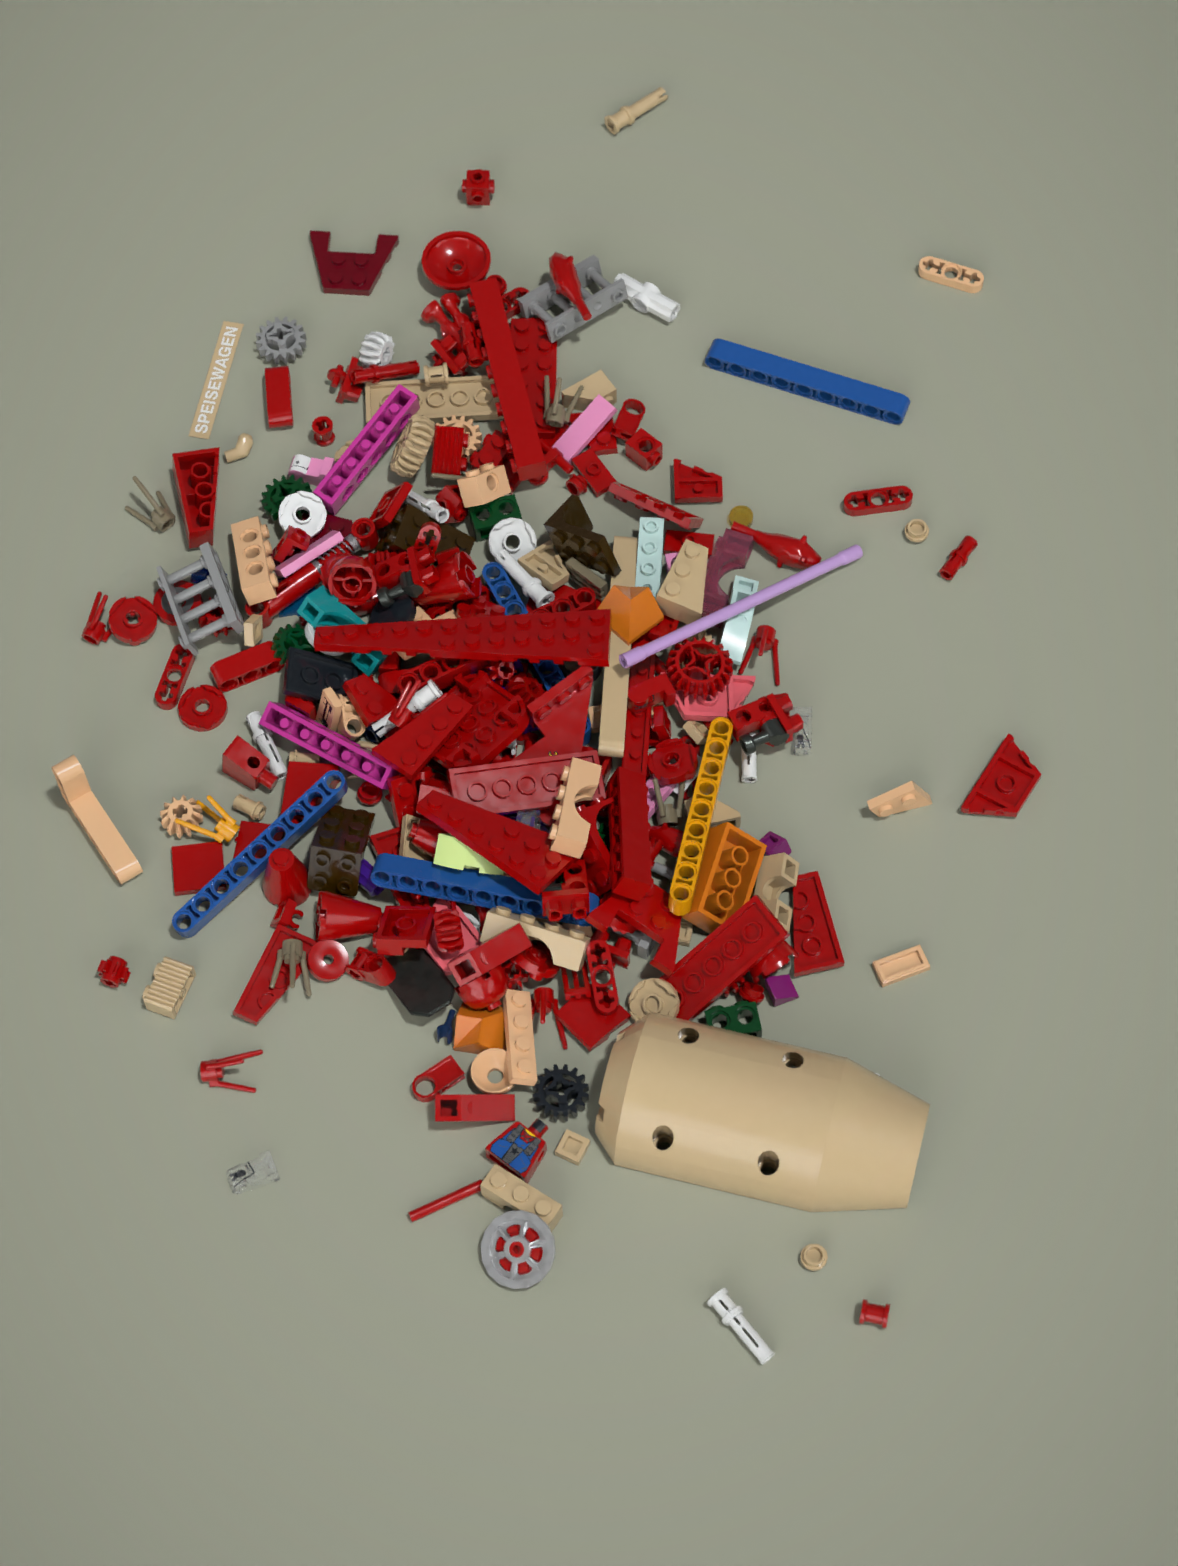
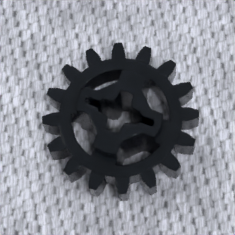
M554 1064V1071L551 1072L545 1068V1076L537 1075L538 1084L532 1086L533 1092H535L532 1095L533 1102H538L536 1109L538 1111L544 1109L545 1118L552 1114L554 1121H557L559 1116H563V1119L568 1121L569 1114H572L575 1118L578 1117L577 1109L585 1110V1103L583 1101H589V1094L586 1093L589 1091V1084L584 1083L585 1075L577 1076L578 1069L576 1067L572 1071H568L567 1064L563 1066V1069H559L557 1064ZM562 1090L564 1095H559L557 1091Z

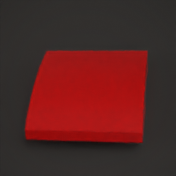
M592 983L590 984L591 997L586 998V994L581 995V999H576L574 996L555 1013V1017L589 1051L608 1040L610 1033L627 1023L631 1016L620 1004L614 1014H601L595 1004ZM597 990V993L603 991L604 1002H601L600 1005L604 1004L605 1008H610V1003L614 1002V1000H610L606 990Z

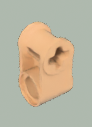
M336 694L343 704L337 726L338 733L355 741L364 733L366 727L348 696ZM347 724L355 727L356 734L348 730Z

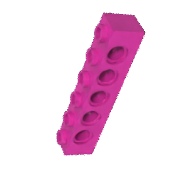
M398 384L316 487L313 494L322 500L328 512L334 516L337 514L402 432L411 416L417 413L420 409L417 395Z
M269 701L260 719V725L381 789L389 790L387 778L401 774L373 756L371 750L360 747V744L282 703Z

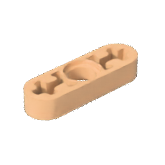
M932 256L923 257L919 262L918 273L925 280L968 293H977L983 287L984 276L978 270ZM953 271L957 274V277L948 278L945 276V273Z

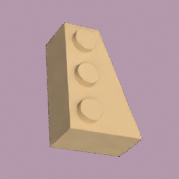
M687 539L685 540L656 596V602L663 615L685 624H690L702 617L708 558L707 547Z

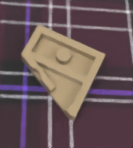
M548 540L520 557L517 562L532 578H539L542 585L552 592L568 582L569 572L562 564L560 555L555 554L553 542Z

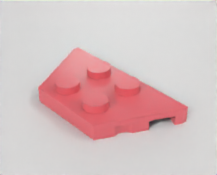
M732 675L728 686H725V690L722 693L717 691L715 698L708 694L706 700L702 696H698L694 701L692 694L684 697L683 690L676 693L674 705L683 720L712 721L718 717L727 718L728 711L743 706L755 684L756 676Z
M437 898L433 907H436L437 912L442 909H451L449 900ZM457 904L456 910L459 912L464 940L463 949L453 953H441L438 949L435 925L428 947L425 948L446 976L453 975L447 965L452 958L482 943L480 941V933Z

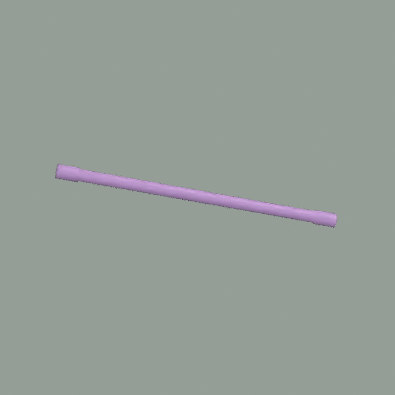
M857 544L844 549L835 556L643 646L635 647L619 655V662L625 669L678 642L835 568L862 558V549Z

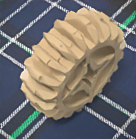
M414 414L411 416L395 445L390 463L391 471L407 478H411L417 473L433 440L434 421L429 420L428 417Z

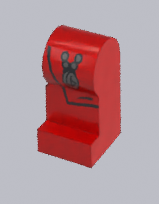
M663 673L631 686L628 690L627 708L631 712L638 714L644 712L648 707L661 702L664 703L665 707L675 704L676 691L667 674Z

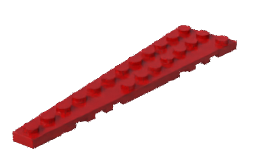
M611 609L323 626L316 627L314 648L315 651L368 654L374 650L381 651L383 655H392L393 652H406L407 656H416L417 653H429L430 657L501 660L515 662L519 658L528 659L530 663H540V660H553L554 664H564V661H576L578 665L609 667L612 615Z

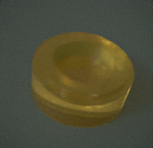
M742 505L734 507L729 513L730 525L732 526L733 522L736 521L751 527L753 523L752 510Z

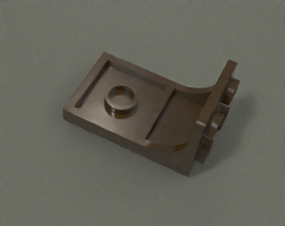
M572 494L544 523L558 554L566 562L571 557H574L589 569L616 577L622 570L605 536L592 532L593 524L579 496Z
M407 504L402 510H398L390 524L384 526L383 531L386 533L384 538L379 540L375 551L384 552L388 550L389 553L396 552L397 554L407 551V548L414 545L421 526L426 522L437 523L442 531L435 553L457 546L460 552L464 551L470 555L475 538L446 523H439L428 516L427 513ZM432 529L429 532H425L427 536L424 544L429 545L431 537L435 536ZM436 561L430 564V566H431V565H434V567H437V566H438Z
M334 805L321 817L311 845L307 887L309 889L329 891L351 897L357 895L362 861L375 822V813L362 809H346L342 806Z

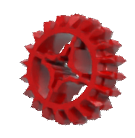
M693 636L691 642L685 639L682 641V645L676 643L674 650L669 652L668 660H666V674L672 685H675L676 693L683 690L684 697L692 694L694 701L698 696H702L706 700L708 694L715 698L717 691L722 693L725 690V686H728L731 676L733 675V661L729 658V650L723 651V644L715 645L716 641L714 638L708 642L705 636L701 640H697ZM688 658L689 663L681 669L680 664ZM718 667V673L711 678L710 673L713 672L714 668Z

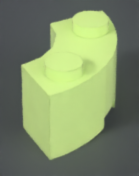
M439 833L433 864L463 870V868L479 870V873L505 874L503 870L451 834Z

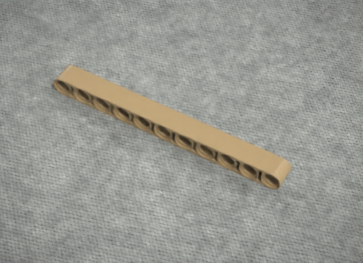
M614 536L613 554L622 571L616 577L611 576L610 589L613 585L635 587L638 538ZM612 631L609 667H604L598 756L623 758L630 667L626 669L622 667L619 662V655L631 650V644L628 646Z

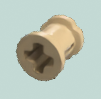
M447 363L435 367L423 366L426 386L439 382L449 384Z

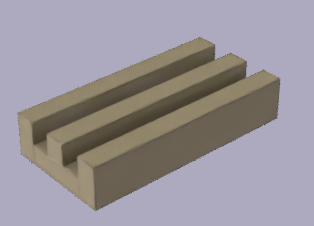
M571 557L566 562L569 578L581 587L591 588L595 592L596 599L602 602L608 594L607 582L574 557Z

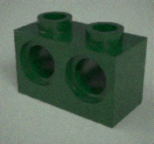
M515 494L504 495L484 505L468 507L469 519L477 542L487 540L493 526L503 519L517 518L522 520Z
M739 1001L733 1006L727 1007L717 1005L704 1011L705 1025L713 1026L716 1022H722L726 1025L722 1029L762 1038V1027L756 1001ZM747 1017L751 1019V1022L743 1024L739 1019Z

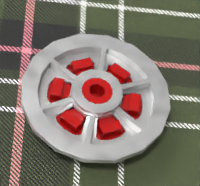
M524 1210L507 1211L496 1217L485 1230L481 1242L482 1262L488 1274L500 1285L512 1289L529 1288L542 1281L551 1270L556 1255L555 1238L548 1224L538 1215Z

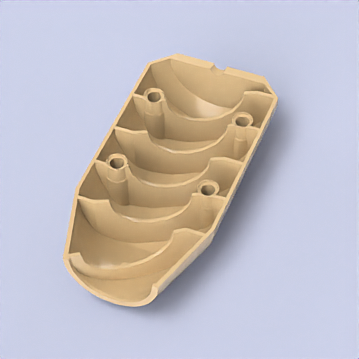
M651 1012L620 1031L617 1035L599 1098L601 1106L596 1116L595 1134L614 1165L808 1212L907 1208L930 1104L847 1057ZM795 1065L797 1068H790L788 1066ZM662 1142L671 1144L666 1150L657 1149L658 1145ZM764 1167H772L776 1172L772 1175H764L761 1173V1170Z

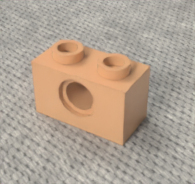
M493 462L479 466L480 470L473 469L465 472L466 476L457 480L465 508L484 505L511 493L504 465L494 466Z

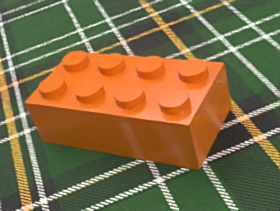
M729 822L710 828L690 912L683 915L682 918L709 934L718 928L750 900L767 845Z

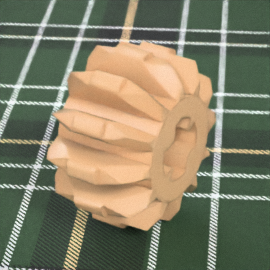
M182 795L180 800L173 796L172 803L164 802L165 810L160 811L162 827L167 829L170 836L176 833L179 839H181L184 833L191 837L192 833L191 829L175 823L174 820L176 818L199 826V823H203L201 806L199 804L196 805L194 798L187 800L184 795Z

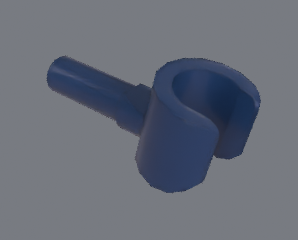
M450 1009L446 1022L437 1027V1042H440L441 1038L447 1037V1044L452 1043L453 1033L451 1026L456 1013L454 1009Z

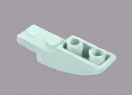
M735 575L729 605L756 593L759 581ZM755 607L724 621L719 644H723V651L729 650V658L732 659L733 664H741Z

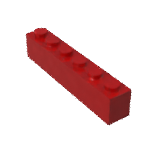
M618 766L607 782L608 798L613 797L615 800L614 803L608 806L612 893L640 902L644 895L651 891L654 883L653 878H651L652 860L650 859L651 841H649L650 823H648V787H646V775Z

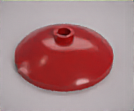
M450 231L438 235L427 244L422 254V268L426 277L434 285L447 290L470 288L469 283L483 280L491 266V255L486 243L478 236L465 231Z

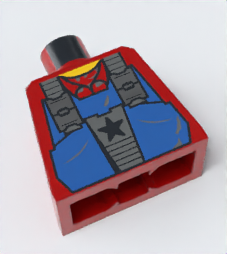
M536 1119L529 1128L516 1121L485 1147L486 1157L528 1184L547 1152L546 1142L541 1137L548 1130V1126L540 1119Z

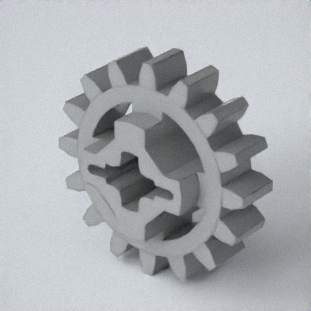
M275 317V322L272 323L267 320V327H259L260 333H256V346L260 356H265L267 362L274 359L276 365H278L280 360L287 364L290 358L296 361V354L303 355L302 348L307 347L306 333L303 331L302 325H297L295 319L288 322L287 317H284L283 321H279V318Z

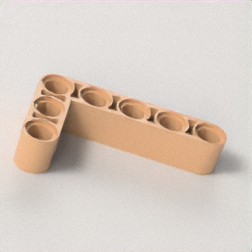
M75 755L52 766L51 769L64 800L120 885L142 873L143 870L138 860L91 791L85 772Z

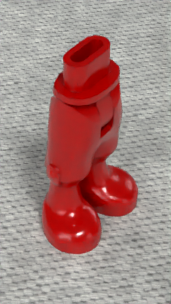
M451 292L441 296L440 304L437 300L430 302L422 311L421 318L428 324L437 322L440 325L442 337L448 334L453 335L460 344L455 350L460 353L462 350L465 351L462 346L463 337L460 326L463 322L471 321V318L460 312L458 307L461 300L456 293ZM443 310L452 316L454 322H451L446 317Z

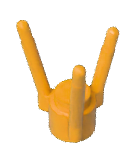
M210 795L207 796V800L223 816L222 818L201 801L197 800L196 804H199L203 811L218 822L214 828L217 833L178 818L174 820L175 823L214 838L219 843L223 839L229 843L240 828L236 824L237 821L229 816Z

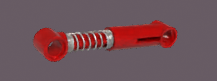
M369 518L357 519L352 524L349 535L344 537V541H341L339 545H335L334 549H329L328 553L324 552L323 557L319 556L317 561L313 560V562L307 563L279 582V586L275 587L276 598L251 606L246 602L245 611L248 618L252 614L263 611L258 614L262 615L263 629L270 626L274 616L322 581L319 578L321 575L320 567L324 564V560L329 558L330 554H336L339 551L354 554L360 549L367 551L375 548L379 542V537L374 522Z

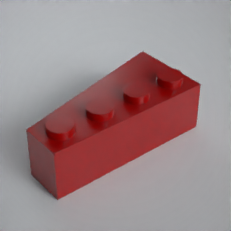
M220 447L172 454L173 475L189 549L198 548L206 542L211 546L213 545Z

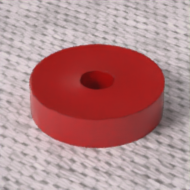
M321 940L315 943L309 950L306 959L307 968L311 975L320 981H335L344 974V969L349 964V956L344 946L335 940ZM324 957H329L332 960V964H326L323 960Z

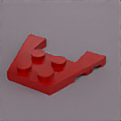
M654 883L651 891L646 893L640 902L614 894L591 911L585 918L586 922L604 933L615 915L619 916L660 944L649 964L667 976L673 973L682 916H677L670 912L668 908L669 893Z

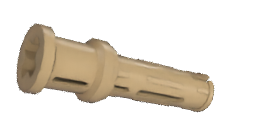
M659 87L631 106H622L619 112L612 116H606L604 120L608 130L612 134H617L622 127L632 125L638 116L668 99L667 94L662 96L666 91Z

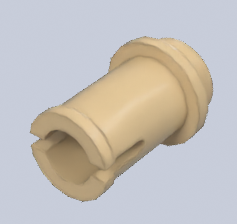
M295 749V752L290 751L289 761L320 763V756L315 753L298 752V749Z
M242 794L237 795L233 801L234 809L250 815L253 820H261L266 813L267 808L263 802H255Z

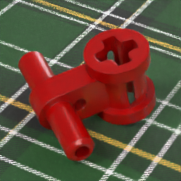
M540 438L542 451L545 453L547 473L557 464L566 474H570L574 467L563 458V453L556 447L553 448L543 438ZM549 475L528 479V481L532 485L540 486L547 482Z

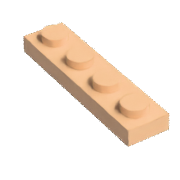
M508 989L502 998L509 1084L535 1086L537 1082L530 992Z

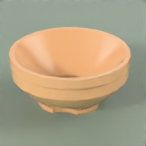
M490 1048L475 1057L471 1065V1077L473 1083L481 1092L485 1094H505L514 1087L515 1084H509L506 1050ZM490 1072H501L503 1079L499 1083H491L488 1080Z

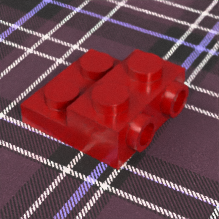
M495 430L492 435L488 433L482 442L483 448L480 452H473L469 463L471 470H480L479 466L492 462L494 466L504 465L511 489L509 494L512 495L521 481H519L518 473L512 472L510 459L513 458V454L507 453L505 440L509 439L508 435H503L502 432Z
M386 906L383 916H379L378 931L373 934V947L377 948L378 955H404L405 948H427L434 928L433 916L437 912L436 907Z

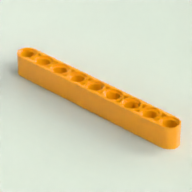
M725 717L715 718L710 724L670 887L668 908L670 912L677 916L689 913L694 899L731 744L733 724Z

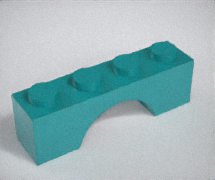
M324 585L307 595L297 611L314 628L366 624L345 604L339 602V599L334 594L332 596ZM374 650L368 654L352 652L351 662L370 677L379 670V666L388 655H383L381 651Z

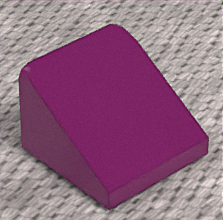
M771 831L759 840L767 845L764 856L784 852L789 855L792 852L787 840Z
M789 974L765 978L766 989L775 1007L799 998Z

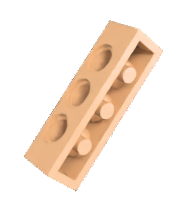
M258 516L231 524L241 590L248 605L251 606L276 598L275 587H278L279 583L275 572H272L276 570L272 556H270V554H273L270 541L267 540V538H270L267 525H262Z

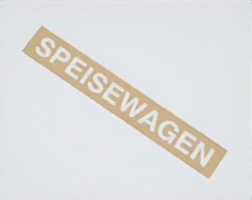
M223 321L188 436L209 439L244 324Z

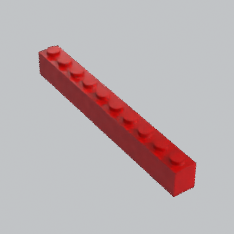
M494 277L469 283L471 293L467 294L470 307L475 308V311L471 313L474 325L479 324L480 329H476L477 337L480 338L481 343H484L485 346L481 347L482 357L484 361L489 362V365L485 367L488 379H493L494 381L493 384H490L493 398L498 397L499 402L495 403L498 417L503 416L504 421H500L502 434L508 435L509 438L505 440L507 453L513 454V458L510 459L512 472L518 473L519 481L548 475L497 278Z

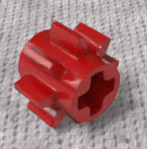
M490 661L484 667L487 670L489 679H495V683L498 685H502L503 681L508 683L512 680L513 674L517 673L514 669V662Z
M110 956L107 961L101 960L97 969L99 976H101L100 981L113 988H117L121 982L126 984L131 974L127 967L128 963L117 956Z
M512 962L502 963L508 978V989H519L522 991V982H528L529 980L528 975L523 974L526 970Z

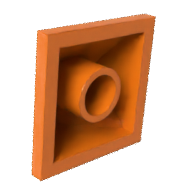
M613 585L597 608L611 609V631L628 646L664 620V615L649 587Z
M462 1002L456 1017L453 1050L479 1054L490 1048L506 1050L503 1007L498 1006L491 1011H488L487 1008L478 1010L470 1008Z

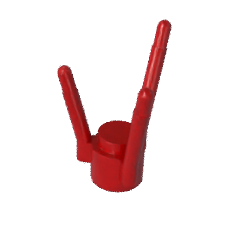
M100 591L96 595L87 624L82 631V637L95 645H98L101 640L107 642L112 634L110 629L105 631L106 625L99 621L108 599V595H104L99 604L102 596Z
M760 625L757 627L756 635L752 636L751 644L738 674H743L755 646L759 649V656L763 655V651H768L772 648L775 685L779 686V640L775 639L776 630L772 626Z
M421 679L416 680L410 691L412 682L408 681L388 720L401 729L448 697L449 694L445 692L412 719L413 712L406 707L421 684Z
M539 987L533 991V999H531L532 1021L535 1010L540 1013L541 1024L545 1023V1016L552 1009L554 1016L559 1010L558 999H554L553 989ZM555 1017L562 1047L566 1050L568 1045L563 1024Z
M263 1050L250 1051L221 1059L201 1061L200 1075L202 1082H209L210 1087H224L255 1093L256 1088L219 1081V1079L224 1078V1067L242 1064L246 1058L263 1054Z

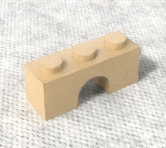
M784 852L763 857L757 875L754 895H758L789 933L793 909L780 901L779 896L785 889L796 886L800 863Z
M494 1164L480 1184L483 1197L502 1209L509 1206L516 1211L524 1210L538 1215L548 1224L551 1232L563 1217L561 1204L497 1164Z

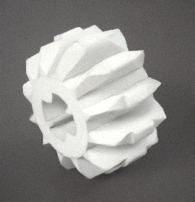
M371 331L369 335H365L364 342H361L362 347L359 350L361 352L359 361H361L362 367L366 368L372 364L382 366L393 361L392 355L395 353L393 351L395 344L392 342L391 336L378 331Z

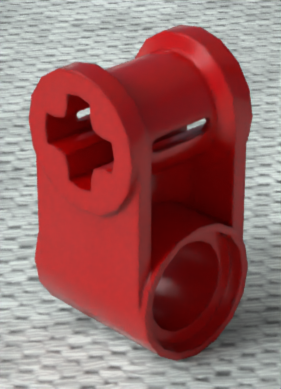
M363 947L356 949V956L350 965H346L344 969L347 974L359 981H366L379 986L389 985L396 977L395 969L384 955H378V953Z

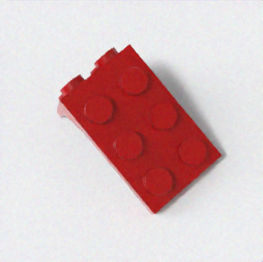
M603 796L592 801L588 807L584 804L576 808L579 815L591 824L584 853L577 860L585 859L589 892L594 893L598 898L612 890L610 853L598 833L596 818L597 814L614 803L615 800L613 797L605 800ZM571 868L575 874L581 872L578 868Z

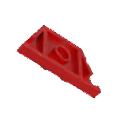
M1008 733L961 806L960 811L962 813L1017 817L1041 778V773L1035 765L1030 763L1026 753L1018 748L1011 734Z

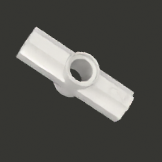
M619 273L616 276L614 282L621 278L624 280L628 295L627 300L631 301L636 310L642 313L649 311L667 322L675 320L680 310V304L662 295L654 284L650 282L642 284L624 273Z

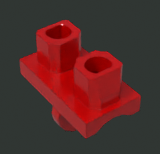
M448 334L441 340L435 338L430 342L438 353L432 357L435 362L432 367L442 366L443 363H447V368L449 367L454 375L459 374L461 377H464L468 374L465 370L469 366L467 353L463 350L456 356L452 353L460 345L453 335Z
M352 356L345 372L342 365H337V368L328 370L327 378L331 381V386L337 388L338 384H341L335 402L342 404L344 399L357 403L362 388L351 384L350 380L351 369L364 368L357 365L359 359Z
M596 929L592 937H590V942L599 939L607 943L610 934L607 931L603 933ZM619 937L615 946L608 944L611 951L613 968L618 965L628 969L632 942ZM596 947V951L592 953L596 955L598 965L603 964L601 955L603 952H606V950H601L600 947Z

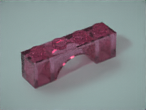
M726 528L723 537H718L715 545L716 554L715 556H710L707 564V570L709 571L705 578L702 617L729 605V596L720 588L719 581L726 573L732 570L746 568L753 551V536ZM723 622L715 625V627L721 628Z

